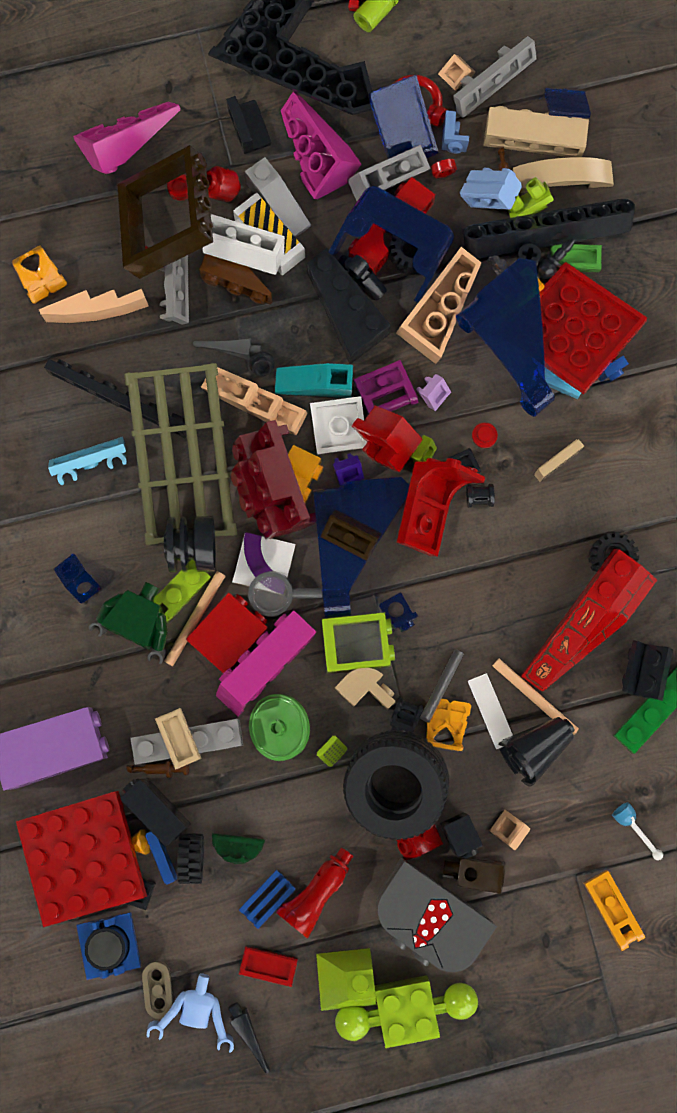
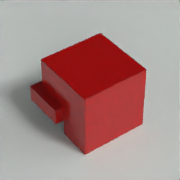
M376 405L365 420L357 418L352 424L357 433L364 440L368 441L362 449L372 461L399 473L423 440L403 416Z

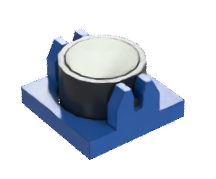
M131 912L76 925L87 980L97 977L104 979L113 974L117 976L127 970L142 966Z

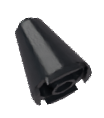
M560 717L507 737L500 741L498 745L504 746L500 749V752L515 775L518 772L525 777L521 781L530 787L542 777L574 739L573 732L575 730L567 719L562 720Z

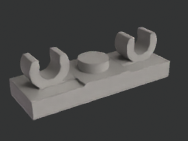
M187 255L159 269L165 272L164 288L166 300L160 302V306L166 308V314L160 315V319L168 322L174 321L181 325L189 323Z

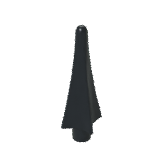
M238 1002L230 1005L228 1009L232 1016L229 1023L249 1047L263 1071L269 1073L270 1068L259 1046L247 1008L241 1010Z

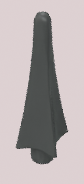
M251 338L227 341H193L192 343L195 347L220 351L248 360L251 355L262 352V346L254 345L251 342Z

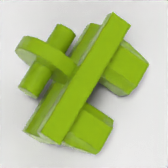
M537 177L528 181L525 185L528 192L521 197L519 194L515 196L516 200L512 208L507 209L510 218L536 214L548 207L547 204L554 200L547 183H542Z

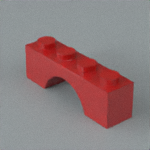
M413 177L407 183L402 182L399 185L393 200L384 203L379 211L380 215L378 218L370 220L364 229L365 233L360 239H354L348 248L349 257H354L356 254L361 256L368 263V270L373 271L375 275L388 261L389 250L383 239L386 231L392 225L402 221L419 223L434 205L435 194Z

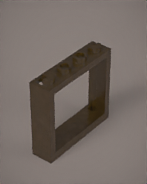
M189 145L117 184L123 268L139 279L214 242L212 231L214 226L211 221L210 212L212 206L209 200V181L206 172L207 163L202 153H198L192 146ZM186 173L191 227L145 249L142 196Z

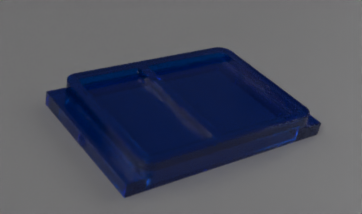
M417 75L403 78L398 82L369 93L371 107L387 159L421 145L426 158L439 153Z

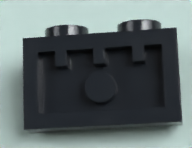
M633 640L632 646L628 651L627 670L622 678V691L636 697L663 701L673 649Z

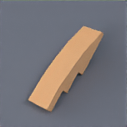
M114 289L94 298H90L87 290L43 307L39 311L46 322L76 323L121 316L149 305L142 289L120 298L117 297Z
M217 367L218 376H216L218 395L221 400L265 422L276 420L278 426L287 424L289 433L297 435L308 414L306 410L283 401L282 397L259 388L256 383ZM206 379L201 386L205 391H207Z

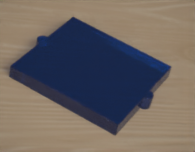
M545 88L544 94L549 115L566 116L568 118H590L591 112L585 91L567 90L566 88Z

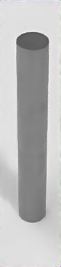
M454 650L420 716L423 721L430 722L464 655L461 651Z

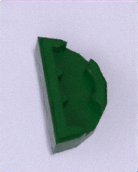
M212 833V844L217 854L225 861L233 864L247 863L256 858L265 843V839Z

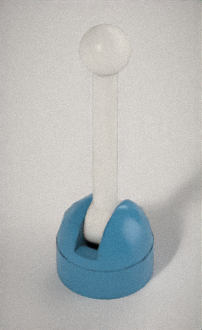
M626 802L619 806L612 814L614 819L620 825L631 826L652 851L653 858L661 860L663 852L656 849L636 825V812L631 804Z

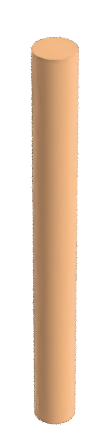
M216 571L164 662L174 666L188 642L186 638L195 630L223 582L225 575Z
M498 659L492 665L550 718L560 717L562 720L567 719L501 659ZM567 719L574 727V735L579 730V728L575 726L569 719Z

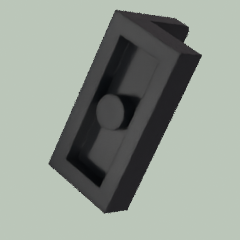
M236 96L227 98L228 112L244 154L270 146L271 139L256 100L238 104Z

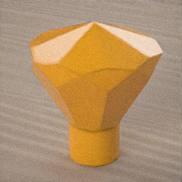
M145 829L139 830L131 837L135 852L143 855L149 854L151 850L145 836L148 832Z

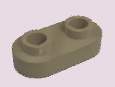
M153 961L145 967L142 973L145 1008L151 1017L162 1019L174 1003L171 972L166 963ZM159 970L162 973V978L155 979L152 974L153 971ZM162 998L165 1001V1006L158 1007L155 1002L156 999Z

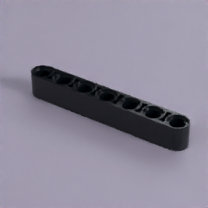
M616 199L472 224L464 229V249L476 259L519 252V249L525 244H534L538 248L563 244L571 238H574L575 242L626 233L633 227L635 204L629 199Z

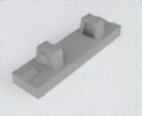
M527 36L512 49L503 46L497 51L499 59L475 79L468 75L461 80L462 89L453 95L457 114L464 118L534 62L537 58L535 41Z

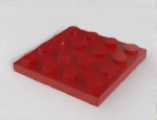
M565 262L544 285L545 288L533 297L503 331L502 337L584 395L643 327L647 317Z
M119 790L16 821L43 927L147 897Z

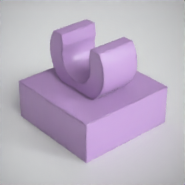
M437 374L433 378H425L427 385L424 389L420 387L416 389L427 406L434 411L439 408L451 393L445 380Z

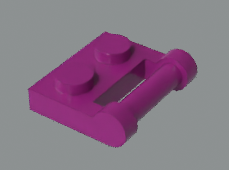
M401 360L354 379V384L361 396L367 415L374 408L372 401L400 389H404L406 395L378 407L394 411L408 404L412 406L419 403Z

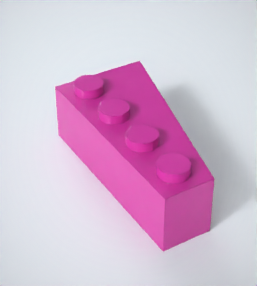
M295 611L289 616L284 613L274 624L277 628L270 634L266 631L256 641L258 646L252 652L248 649L238 659L240 664L234 670L229 668L219 678L221 683L216 697L237 717L245 711L246 704L250 700L254 701L264 690L266 684L272 682L284 669V665L286 663L289 664L317 633Z

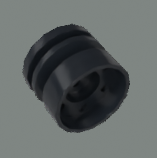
M196 516L193 528H188L186 517H181L180 529H177L175 517L167 518L164 532V556L170 573L177 572L178 560H181L183 572L188 571L190 560L195 561L198 572L215 571L216 542L213 516Z

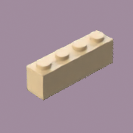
M504 106L490 107L486 122L484 146L504 147V149L563 157H582L586 148L589 120L582 119L579 116H558L551 112L542 114L528 109L519 111L508 109Z

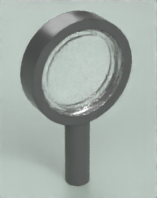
M267 571L258 575L251 582L248 598L255 611L264 616H277L288 609L293 599L323 598V588H293L285 575L275 571Z

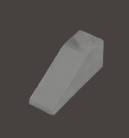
M421 145L358 172L347 181L357 203L431 168Z
M265 157L245 171L246 184L254 194H259L295 237L311 227L310 222L284 181Z

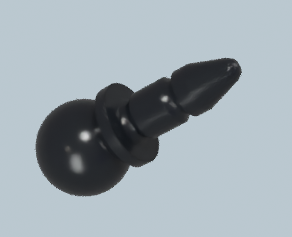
M571 238L564 242L553 256L549 253L547 259H543L538 263L536 271L541 278L550 279L555 275L557 267L562 266L559 261L567 255V252H570L575 239Z

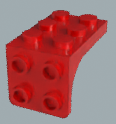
M427 458L426 462H415L397 543L426 555L438 557L448 509L453 496L466 484L484 483L485 477L478 474V470L475 468L462 466V462L457 459L447 458L446 462H441L437 459Z

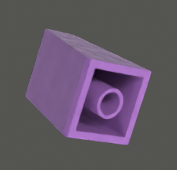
M86 707L1 733L0 781L3 791L18 789L107 759L106 752H109V745L106 737H101L98 727L102 726L98 712L93 711L91 707Z

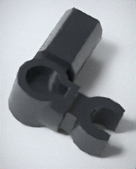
M356 254L354 257L348 258L342 255L338 259L342 267L350 276L357 279L358 284L372 300L377 301L386 293V287L373 271L368 270L369 265L361 256Z

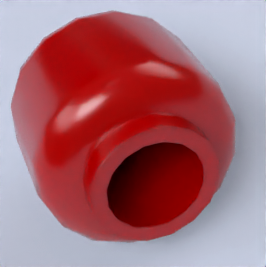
M214 166L207 171L209 198L230 202L239 194L241 184L235 171L220 166Z

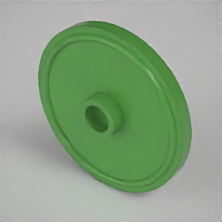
M273 694L262 698L253 708L249 720V732L253 744L262 755L271 760L285 761L296 757L303 751L309 739L310 724L305 709L296 699L285 694Z

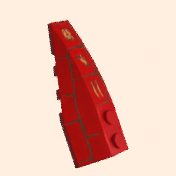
M613 549L522 673L521 677L543 692L622 627L654 586L657 579L623 551Z

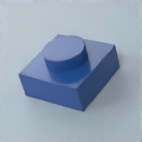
M624 355L609 364L599 377L601 382L607 378L613 381L624 374L622 369L629 364Z

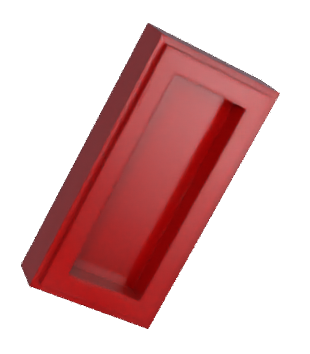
M245 946L239 974L292 987L298 958Z

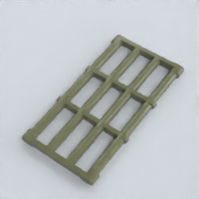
M217 363L140 373L128 372L124 374L125 385L128 386L133 423V431L131 433L135 439L140 479L138 488H141L146 545L151 546L164 542V537H157L151 487L167 485L170 517H175L177 529H180L181 513L177 484L193 483L196 516H207L203 481L216 479L219 482L224 530L215 531V536L237 535L229 486V478L231 476L227 470L222 426H224V421L221 420L216 376H218ZM205 371L211 422L196 424L190 373ZM179 374L185 425L170 427L164 376ZM153 377L159 428L144 430L138 379ZM212 428L217 474L202 476L196 429ZM186 431L192 477L176 479L171 432ZM160 434L166 480L150 482L145 435Z

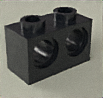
M462 812L439 823L452 852L457 857L461 856L467 859L479 853L477 848L483 846L468 814Z

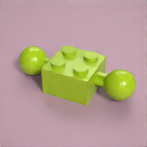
M427 975L375 985L378 1009L366 1011L360 1006L342 1008L336 1015L335 1026L339 1035L348 1041L360 1040L368 1033L369 1028L381 1026L385 1048L440 1038L436 1015L448 1013L454 1019H468L477 1010L478 997L475 990L468 984L455 983L448 987L444 996L433 998Z

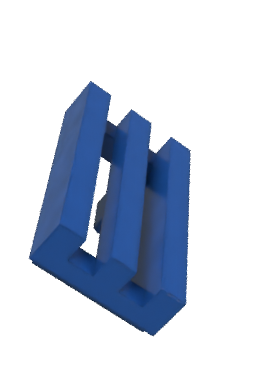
M152 832L146 833V839L164 884L167 885L176 881L178 877L166 847Z
M276 869L241 906L239 911L259 929L296 888ZM276 878H278L280 882L259 903V905L252 912H250L248 910V907L265 891V889ZM285 885L288 889L258 920L255 916Z

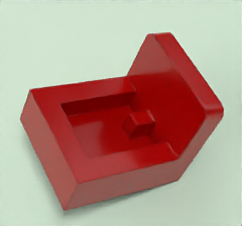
M435 824L423 834L420 833L419 836L397 840L398 849L405 860L419 857L443 844Z

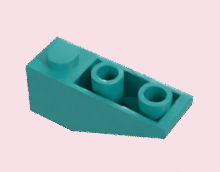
M326 363L276 368L275 394L351 398L353 365Z

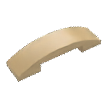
M570 157L548 159L519 165L512 169L518 180L522 183L519 193L528 192L525 185L534 177H537L542 183L546 182L549 187L588 184V188L613 187L614 185L611 161L598 158Z

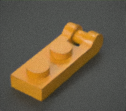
M608 870L583 883L621 951L629 948L628 944L633 941L639 942L645 938L643 931ZM628 924L630 931L622 934L620 928Z

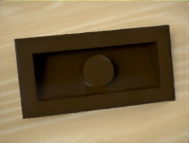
M334 510L320 537L368 561L381 533L338 510Z

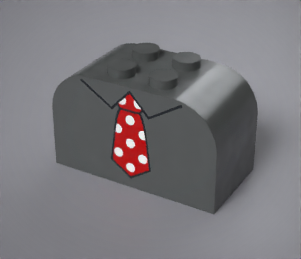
M402 857L379 890L376 898V910L380 923L390 934L391 941L403 950L409 947L413 950L414 957L428 967L431 963L446 972H459L468 968L476 960L497 927L487 916Z

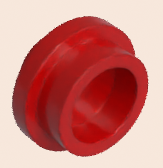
M485 422L476 425L472 432V440L480 448L493 446L498 437L496 428L492 424Z

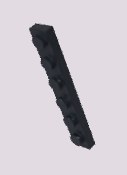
M48 359L44 368L50 375L131 413L129 392L123 394L116 391L117 387L107 381L99 383L94 380L95 377L84 370L78 373L72 370V366L63 360L58 359L55 362ZM140 402L142 418L159 426L157 405L151 402L148 405ZM172 413L171 416L168 415L170 427L185 425V418L175 413ZM186 431L173 432L183 438L187 436Z

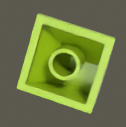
M370 948L316 954L321 1011L352 1006L376 1005Z

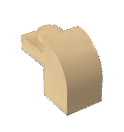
M359 668L351 671L335 687V690L353 707L367 692L387 710L395 703V700L392 698L394 692L384 683L381 686L377 684L383 674L372 668Z

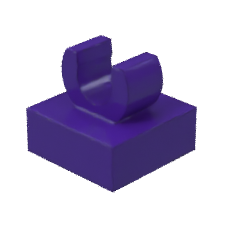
M349 453L347 454L348 459L339 461L338 458L334 459L335 463L333 466L340 488L364 479L361 462L357 455L353 456Z

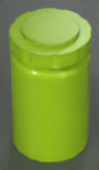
M366 0L354 13V20L364 31L371 32L399 0Z

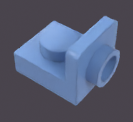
M446 111L442 137V150H447L454 154L466 152L469 143V136L459 135L460 122L456 121V111Z

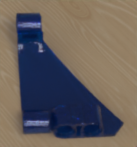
M519 258L476 295L474 301L456 315V321L465 332L471 333L475 331L493 351L518 384L521 391V406L529 415L535 417L551 404L555 397L545 380L543 328L536 261Z
M402 477L349 481L343 483L340 487L313 489L325 619L351 616L349 592L367 563L366 560L320 537L330 515L334 510H338L380 532L381 536L377 542L378 544L407 498L409 484Z

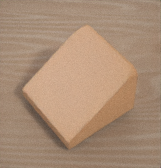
M454 54L438 75L457 91L462 86L461 80L467 75L472 77L475 71L461 57Z
M504 810L489 831L513 850H516L530 831V828Z

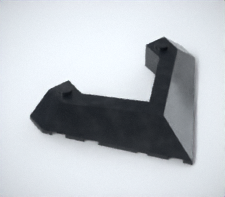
M251 0L243 9L242 15L236 18L226 30L219 44L216 47L213 46L208 53L209 56L351 115L377 109L365 61L339 67L334 63L329 64L320 59L319 55L302 46L300 48L289 42L315 0Z

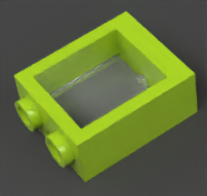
M385 613L322 619L327 674L353 671L360 668L390 667L391 661L395 660L394 645L388 644V634H392L391 619H386Z

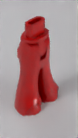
M342 847L335 857L330 855L329 858L331 860L325 861L321 865L309 885L293 900L282 904L276 913L308 938L320 917L325 903L343 884L349 870L347 865L354 856Z

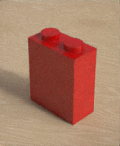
M229 592L186 638L194 648L223 674L229 668L233 670L239 664L238 659L248 649L251 650L256 645V641L269 630L265 625L268 621L258 611L252 614L246 608L248 603L239 594L233 597Z

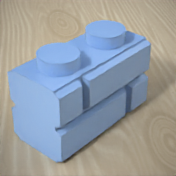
M490 168L471 170L466 179L467 183H464L460 191V196L472 208L511 209L516 200L515 196H518L522 188V183L518 180L516 174L507 168H503L502 171H493Z

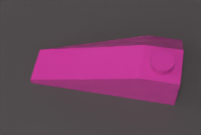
M293 91L281 109V114L288 137L292 138L296 149L294 156L295 160L300 162L302 168L300 173L302 182L312 197L319 199L348 183L347 180L354 176L361 163L345 141L297 92Z
M166 102L140 111L137 118L133 116L125 118L124 116L117 119L116 125L104 127L101 124L73 137L93 169L109 174L118 169L117 166L124 164L181 109L178 104Z

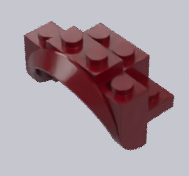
M276 420L266 422L259 431L240 435L232 447L233 456L239 462L231 470V480L233 485L237 487L240 506L246 512L248 518L253 517L257 520L258 529L264 534L265 540L305 529L320 521L317 512L308 513L282 436L289 434L287 424L278 426ZM284 503V511L278 508L276 505Z

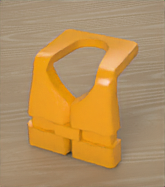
M37 246L12 261L24 289L28 291V297L34 304L48 297L49 292L55 293L67 286L66 280L62 274L58 273V268L48 257L42 246ZM33 254L39 255L37 271L23 267L21 265L22 261Z
M442 698L430 722H427V742L432 743L433 747L462 751L464 748L462 740L468 723L466 719L470 715L471 704L455 700L449 702L447 699ZM447 727L453 736L454 743L452 745L439 743L434 740V737L439 731Z

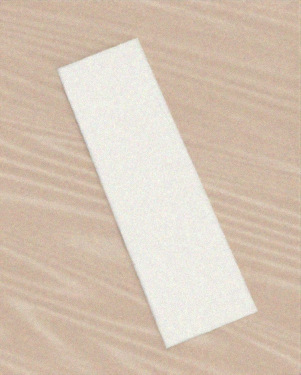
M486 673L469 680L468 683L495 748L499 749L504 746H500L498 743L513 734Z

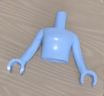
M199 974L196 989L182 991L165 1016L160 1021L154 1020L150 1022L147 1027V1037L149 1038L152 1029H158L160 1031V1040L163 1037L164 1028L177 1015L181 1007L182 1013L179 1022L194 1028H207L212 1011L213 1022L218 1035V1051L223 1042L230 1044L229 1053L234 1049L233 1037L227 1034L224 1029L219 1001L214 995L206 992L209 975Z

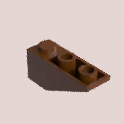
M205 254L199 268L201 278L205 283L214 287L217 285L223 286L234 295L244 294L258 304H264V302L272 304V293L248 266Z

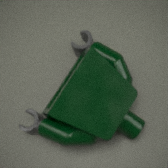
M145 582L139 595L127 590L124 594L119 593L103 603L96 621L89 625V630L92 631L98 626L100 628L99 637L110 631L148 650L152 646L153 649L148 654L147 659L151 661L153 655L157 654L160 657L159 664H161L166 657L164 649L168 632L166 615L162 612L161 606L153 602L159 588Z

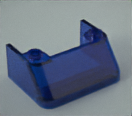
M376 186L369 187L364 190L347 215L328 253L332 255L339 253L348 234L354 237L364 236L369 232L373 223L418 248L413 258V266L419 274L426 277L414 299L415 302L419 303L453 243V231L446 224L382 188Z

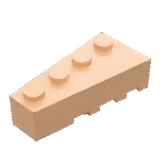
M462 247L396 332V334L435 364L442 358L447 342L481 265L478 259Z

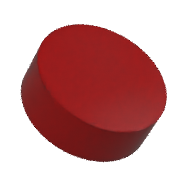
M445 159L431 166L433 177L444 178L455 173L457 170L455 160Z
M184 174L167 183L168 193L175 200L182 201L188 198L187 181Z

